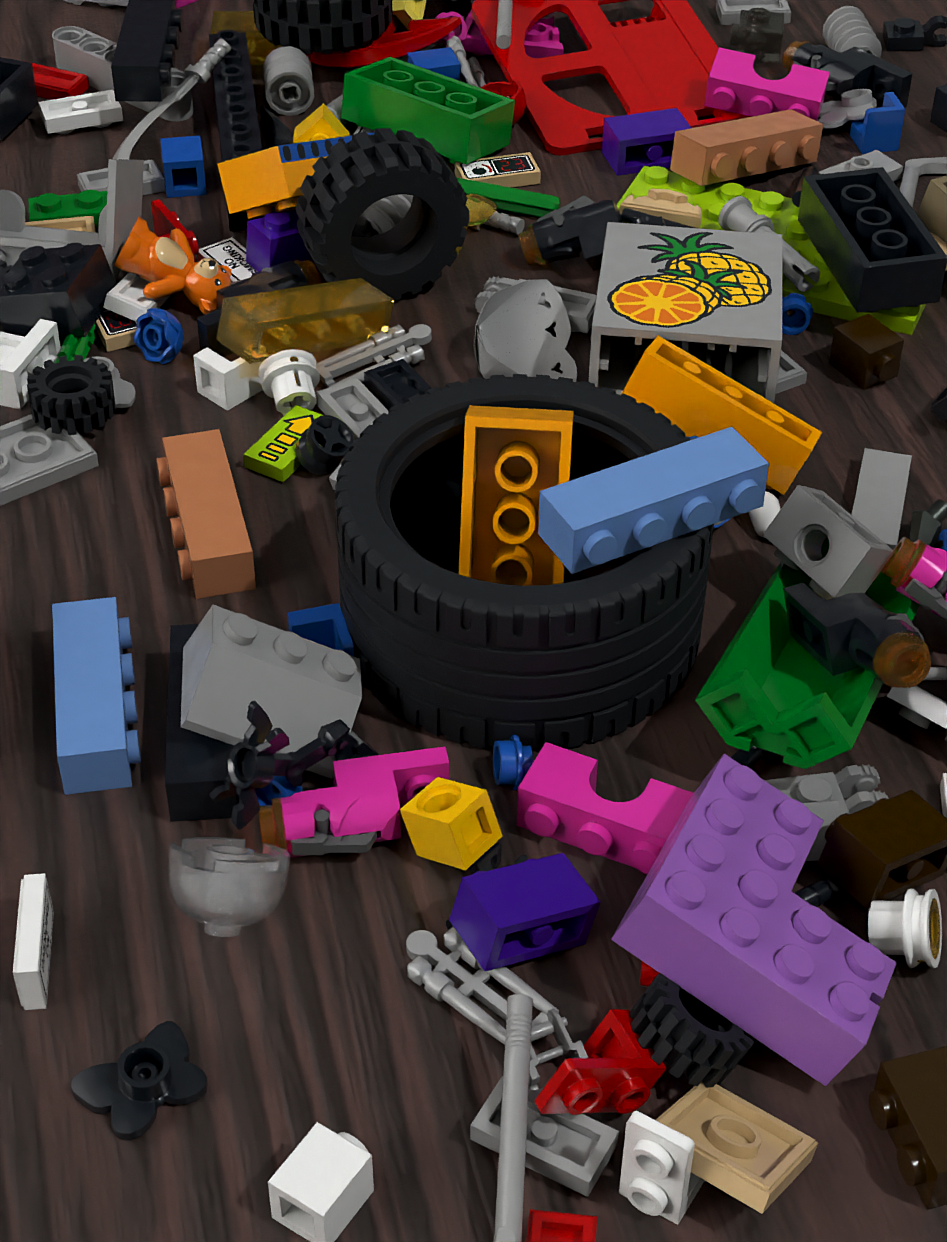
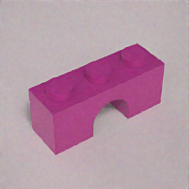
M719 47L708 77L704 106L751 117L792 109L818 121L830 72L793 64L790 73L785 78L768 80L760 77L754 71L756 55Z
M545 742L518 787L517 826L528 829L536 835L553 838L583 849L589 854L606 857L648 874L694 793L651 778L644 792L633 800L613 802L603 799L596 794L597 759Z

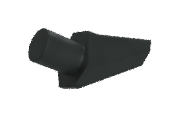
M938 499L926 511L914 510L912 512L909 542L910 560L913 556L919 558V551L923 544L934 547L938 535L942 531L941 523L947 518V503Z

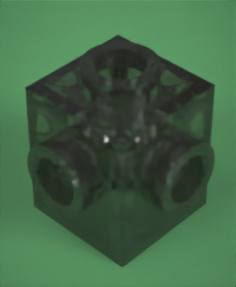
M765 8L741 10L739 24L732 23L730 46H737V51L756 55L754 65L763 62L780 63L784 13L769 12Z

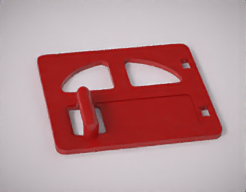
M476 0L472 4V18L508 82L512 83L516 79L521 87H523L526 96L525 113L544 147L551 154L564 156L602 149L603 137L589 139L588 136L603 134L604 118L615 117L595 113L564 100L544 84V82L594 73L603 74L627 112V115L677 108L691 128L751 117L704 106L708 77L719 48L687 0H652L654 6L651 16L611 23L599 5L629 0H513L511 44L507 49H500L496 45L499 0ZM553 12H562L568 15L588 50L544 58H532L526 54L524 43L529 30L539 19ZM708 115H714L715 117L704 120H698L697 118Z

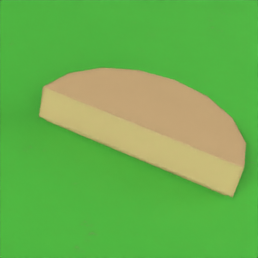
M649 189L648 196L634 199L632 194L620 204V214H622L624 208H629L657 217L662 216L664 219L699 229L701 225V208L698 205L693 206L688 203L687 195L673 190Z

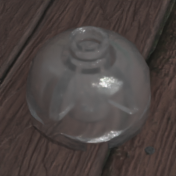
M236 838L182 839V847L172 842L169 848L168 859L169 889L177 907L188 918L205 923V933L220 937L240 935L241 926L258 924L275 911L284 897L291 856L287 850L263 843L262 854L254 853V850L245 847L246 840Z

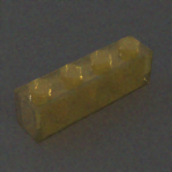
M362 278L223 298L216 340L249 364L263 362L269 356L284 350L297 349L313 353L357 345L370 340V336L381 331L388 332L394 299Z

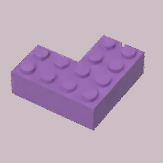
M723 754L689 799L611 940L669 978L682 989L812 1078L827 1086L867 1044L880 1009L878 1004L884 998L896 962L880 952L871 943L865 942L828 917L821 909L812 906L792 892L793 886L824 820L809 811L801 802L791 799L760 778L749 767L741 765L726 754Z

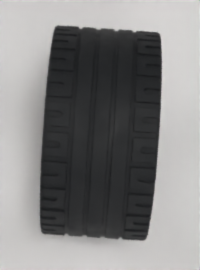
M513 374V377L492 375L489 379L476 377L470 378L464 383L460 381L448 383L444 388L437 386L426 390L424 395L416 394L406 399L404 404L398 403L388 410V414H381L373 421V425H368L360 433V438L357 437L341 462L336 478L337 483L335 484V509L341 610L353 642L354 657L360 659L361 681L367 689H372V694L382 704L387 703L388 709L398 716L404 715V719L416 727L422 725L425 731L436 736L445 735L446 739L460 744L463 741L470 742V746L485 749L486 746L494 747L495 741L510 740L512 735H517L522 746H530L532 752H534V749L542 748L545 742L556 746L572 748L582 746L585 741L593 743L603 740L608 734L614 736L627 730L628 725L633 727L645 720L646 714L652 715L662 707L663 702H668L675 695L676 689L683 685L687 679V674L691 672L699 650L714 524L616 558L622 565L600 575L562 584L520 586L481 581L443 569L429 562L424 557L443 546L460 540L465 415L469 405L574 411L570 481L690 441L691 439L689 437L685 438V433L676 424L671 425L670 419L661 413L656 414L655 410L643 402L639 404L635 398L624 393L622 395L616 394V390L604 386L598 388L595 387L594 383L585 381L580 383L573 382L571 378L559 377L558 379H552L549 375L527 377V374Z

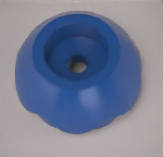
M160 308L147 309L148 312L139 316L136 320L135 344L142 350L146 360L152 362L159 361L161 364L168 363L182 349L184 342L182 325L173 314Z

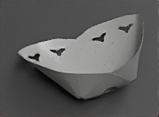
M547 279L526 280L495 292L485 302L475 325V357L478 370L483 375V378L489 379L492 375L513 377V374H527V377L549 375L552 379H558L559 377L571 378L573 382H576L577 366L575 360L565 350L571 335L569 317L559 293ZM542 292L545 293V301L551 305V308L538 304ZM553 322L556 323L553 328L556 332V337H553L550 332L545 330ZM557 363L561 364L559 369L563 372L562 374L552 371Z

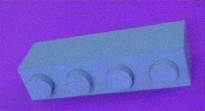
M729 427L541 490L538 535L570 573L573 574L763 507L769 463L733 427Z
M116 597L52 604L57 759L64 794L132 787L131 764L141 763L138 730H128V724L138 723L135 691H126L125 686L135 685L132 653L123 654V649L133 648L129 617L119 618Z

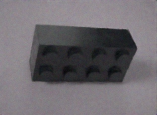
M883 167L803 177L798 221L857 313H873L882 309L898 307H917L921 304L937 303L940 301L947 266V255Z

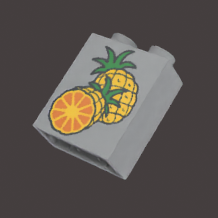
M608 222L592 322L588 382L594 383L595 387L598 388L604 386L616 390V394L621 395L644 351L659 335L774 403L782 347V235Z

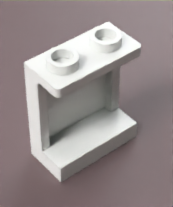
M40 319L25 337L0 332V405L21 410L29 400L27 390L28 376L33 375L35 367L44 368L45 361L51 359L54 362L61 349L57 322Z

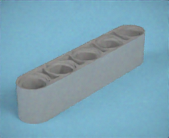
M64 26L54 30L52 40L57 68L87 75L89 86L97 90L106 91L113 89L114 91L111 64L117 43L77 26ZM171 68V86L165 87L162 100L177 89L187 78L183 71ZM191 89L180 101L172 103L158 117L176 122L189 119L194 113ZM124 101L147 112H150L160 103Z

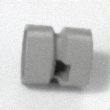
M291 46L273 50L266 57L263 65L268 104L277 113L286 116L305 112L311 106L314 99L311 63L307 55L300 49Z

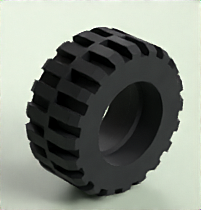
M253 0L254 23L263 37L267 38L275 46H291L300 49L305 54H312V52L332 54L333 51L341 50L342 52L352 51L353 47L356 46L364 47L372 39L377 40L382 36L390 25L393 16L392 0Z
M390 128L375 129L374 135H368L366 131L352 135V141L346 144L339 141L332 146V153L326 158L321 156L312 166L315 171L314 174L305 177L300 188L304 196H299L296 204V213L299 216L297 220L298 231L319 272L322 273L325 280L333 288L340 289L342 294L351 298L358 299L361 295L364 301L379 302L380 297H385L387 301L402 299V294L410 292L411 295L422 291V285L431 280L433 283L443 275L441 270L446 265L450 267L457 258L458 254L455 250L457 247L463 246L467 235L464 227L469 223V209L466 206L467 197L458 179L440 153L424 138H416L413 133L405 130H397L396 135H394ZM392 195H413L408 212L392 229L373 237L351 236L358 218L373 203Z

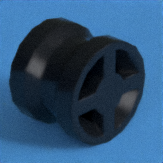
M323 415L314 419L307 432L298 440L295 453L298 461L309 472L317 475H328L338 467L354 442V438L346 423L339 418Z

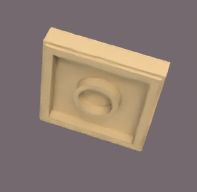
M702 1081L656 1119V1121L694 1141L695 1147L691 1173L761 1214L808 1166L818 1145V1142L812 1137L716 1084L714 1087L706 1088Z

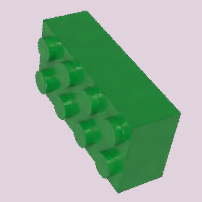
M388 57L344 74L341 118L356 123L357 128L358 126L372 130L390 128L394 135H396L397 130L411 132L416 138H424L432 144L434 149L440 155L449 158L451 163L455 164L458 161L467 165L510 145L515 100L402 60Z

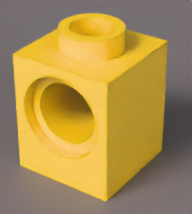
M436 777L400 809L417 856L465 871L503 837L486 789Z

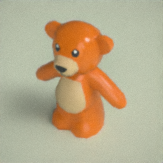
M141 217L137 218L114 263V266L137 274L140 278L151 282L143 289V295L146 298L159 299L183 290L190 302L198 306L204 314L217 309L216 291L231 284L230 276L232 273L229 267L218 265V262L212 258H203L199 262H194L189 242L180 229L175 228L171 230L169 238L158 237L149 230L147 222Z

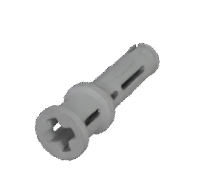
M743 196L729 200L720 211L718 223L726 231L776 234L771 219L763 214L758 215L754 212L751 202ZM782 239V273L799 291L810 290L814 286L803 275H808L817 283L820 278V270Z

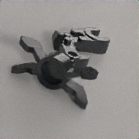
M251 701L247 712V719L251 725L244 734L243 742L234 745L230 751L228 758L229 774L225 777V785L216 787L209 796L214 802L237 794L240 802L233 807L231 820L234 826L240 830L260 810L255 788L268 786L273 776H284L293 786H301L303 784V772L328 756H331L333 761L379 754L354 731L349 733L350 728L341 719L321 726L318 738L299 750L288 753H276L290 745L289 737L281 728L271 730L273 725L266 712L256 701Z

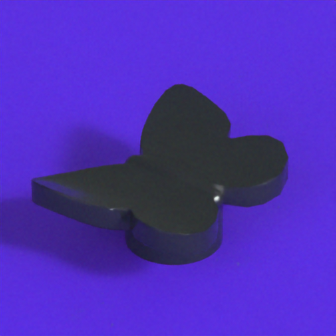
M166 1021L157 1025L143 1042L133 1044L124 1050L118 1063L99 1064L78 1073L71 1081V1089L75 1099L90 1111L102 1115L111 1112L113 1132L120 1140H133L142 1136L153 1125L158 1106H162L165 1102L174 1105H184L199 1100L207 1092L208 1080L202 1069L192 1063H188L190 1057L189 1047L179 1026L173 1021Z

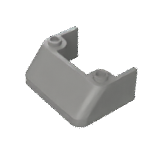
M109 159L107 205L102 209L99 216L98 233L25 225V206L22 199L13 191L0 189V260L5 261L7 266H13L19 259V255L24 250L33 246H42L46 249L63 247L70 243H81L82 245L101 244L116 281L121 269L114 266V263L137 218L142 216L144 160Z

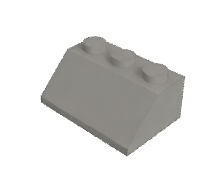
M214 604L211 606L183 647L182 728L236 745L239 742H243L244 734L251 725L247 719L249 703L256 701L268 715L273 725L271 730L281 728L289 737L290 745L276 753H288L299 750L318 738L321 726L339 719L350 728L349 733L351 732L362 699L359 658L351 656L344 651L332 649L302 638L293 632L284 631L251 619L245 614L235 613ZM331 756L306 769L331 779L334 777Z

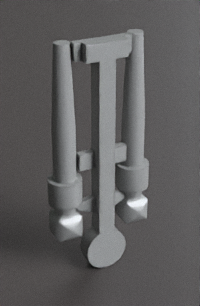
M454 35L446 41L447 47H451L461 64V73L467 84L479 88L486 85L484 73L478 60L474 57L466 60V52L461 40Z
M398 324L389 328L388 333L381 331L370 336V340L316 363V369L320 373V380L327 388L354 378H358L363 383L364 372L400 359L413 364L424 361V350L419 345H425L432 340L431 328L424 324H418L411 327L409 333L406 334L405 330ZM374 361L376 363L335 383L333 380L334 377Z
M454 927L444 934V945L452 951L448 955L437 948V939L429 931H414L407 937L406 952L409 958L413 960L407 965L408 978L419 986L425 984V991L439 1002L444 1000L504 1045L506 1029L468 998L472 995L506 1021L507 1001L484 984L490 979V976L513 993L532 997L533 1006L541 1011L532 1020V1027L548 1021L547 1013L549 1010L555 1009L559 1013L556 1007L507 967L504 966L484 972ZM462 958V960L478 971L472 975L459 965L458 961ZM454 982L460 986L458 989L454 987Z

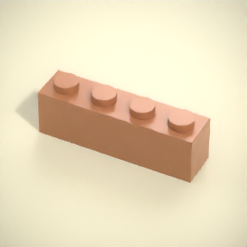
M789 109L675 131L670 170L700 186L817 162L823 124Z
M220 430L163 437L165 457L156 458L160 486H170L163 488L167 516H177V518L170 519L174 547H184V550L177 551L182 581L192 580L196 599L256 589L253 551Z

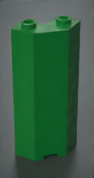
M828 537L824 540L821 547L823 558L829 550ZM894 550L895 553L864 594L876 601L887 611L895 614H906L912 622L920 604L896 591L899 579L909 561L901 550ZM780 561L695 701L727 745L748 752L754 746L783 755V763L807 769L852 749L884 681H880L871 672L862 667L833 676L791 636L783 588L804 583L813 591L809 585L812 578L801 568L800 570H795Z

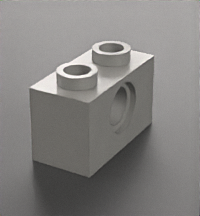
M797 485L763 534L766 539L777 547L774 551L775 556L792 569L800 570L801 568L812 578L809 583L810 587L827 600L849 593H865L895 553V551L824 491ZM828 537L829 550L823 558L821 547L824 540Z

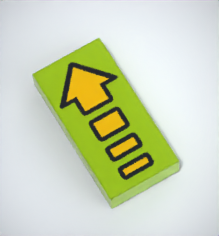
M295 405L243 454L244 467L284 482L301 466L295 453L296 443L307 432L314 419L323 415Z

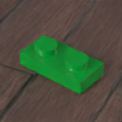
M90 189L78 194L57 195L46 193L38 197L28 198L29 221L94 216L95 228L99 227L100 213L107 205V191L99 192Z

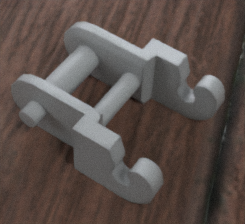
M555 1009L548 1011V1021L533 1026L531 1029V1042L553 1033L558 1044L557 1047L536 1055L532 1044L530 1046L529 1089L539 1094L543 1090V1088L539 1089L537 1085L540 1076L536 1067L539 1064L563 1055V1058H588L581 1040L572 1043L565 1027L568 1025L567 1019L560 1017Z

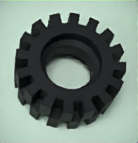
M75 355L73 361H67V356L59 357V363H54L50 359L44 362V368L35 367L33 375H29L27 378L32 418L35 423L39 422L40 428L45 431L51 427L52 433L60 434L63 429H67L68 435H76V429L83 428L84 433L93 431L92 424L100 428L106 424L105 418L111 419L114 415L113 410H115L116 405L112 374L110 370L108 371L107 365L103 362L98 365L95 358L90 357L84 362L81 355Z
M660 972L630 1012V1017L634 1019L630 1024L632 1031L642 1034L637 1040L643 1049L652 1048L655 1053L651 1058L658 1065L665 1061L671 1066L670 1074L679 1078L684 1073L688 1083L698 1086L701 1081L706 1088L714 1087L716 1083L719 1085L723 1083L754 1043L752 1040L753 1036L682 989Z

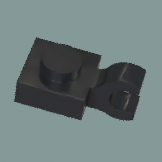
M934 16L924 25H921L919 20L914 21L910 18L884 21L882 35L887 51L923 50V45L945 46L947 44L945 34L936 35L934 32L939 28H947V17Z

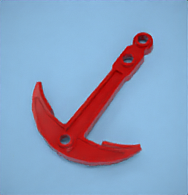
M393 15L390 25L382 36L377 40L372 39L364 47L356 46L353 47L352 51L342 52L341 50L333 51L332 54L312 52V54L306 55L310 62L321 66H357L358 69L388 57L397 58L407 55L408 52L421 51L452 32L462 22L461 18L457 16L411 20L408 23L409 31L394 33L400 20L396 15Z

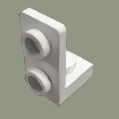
M633 1111L626 1122L619 1194L627 1197L632 1205L641 1212L651 1216L660 1215L678 1225L705 1181L691 1173L695 1147L694 1141L639 1111Z

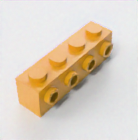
M659 335L644 351L621 395L624 393L635 398L639 404L642 402L655 410L656 414H663L670 419L671 425L676 424L685 433V437H702L733 427L769 463L766 489H775L785 495L822 434L820 430Z

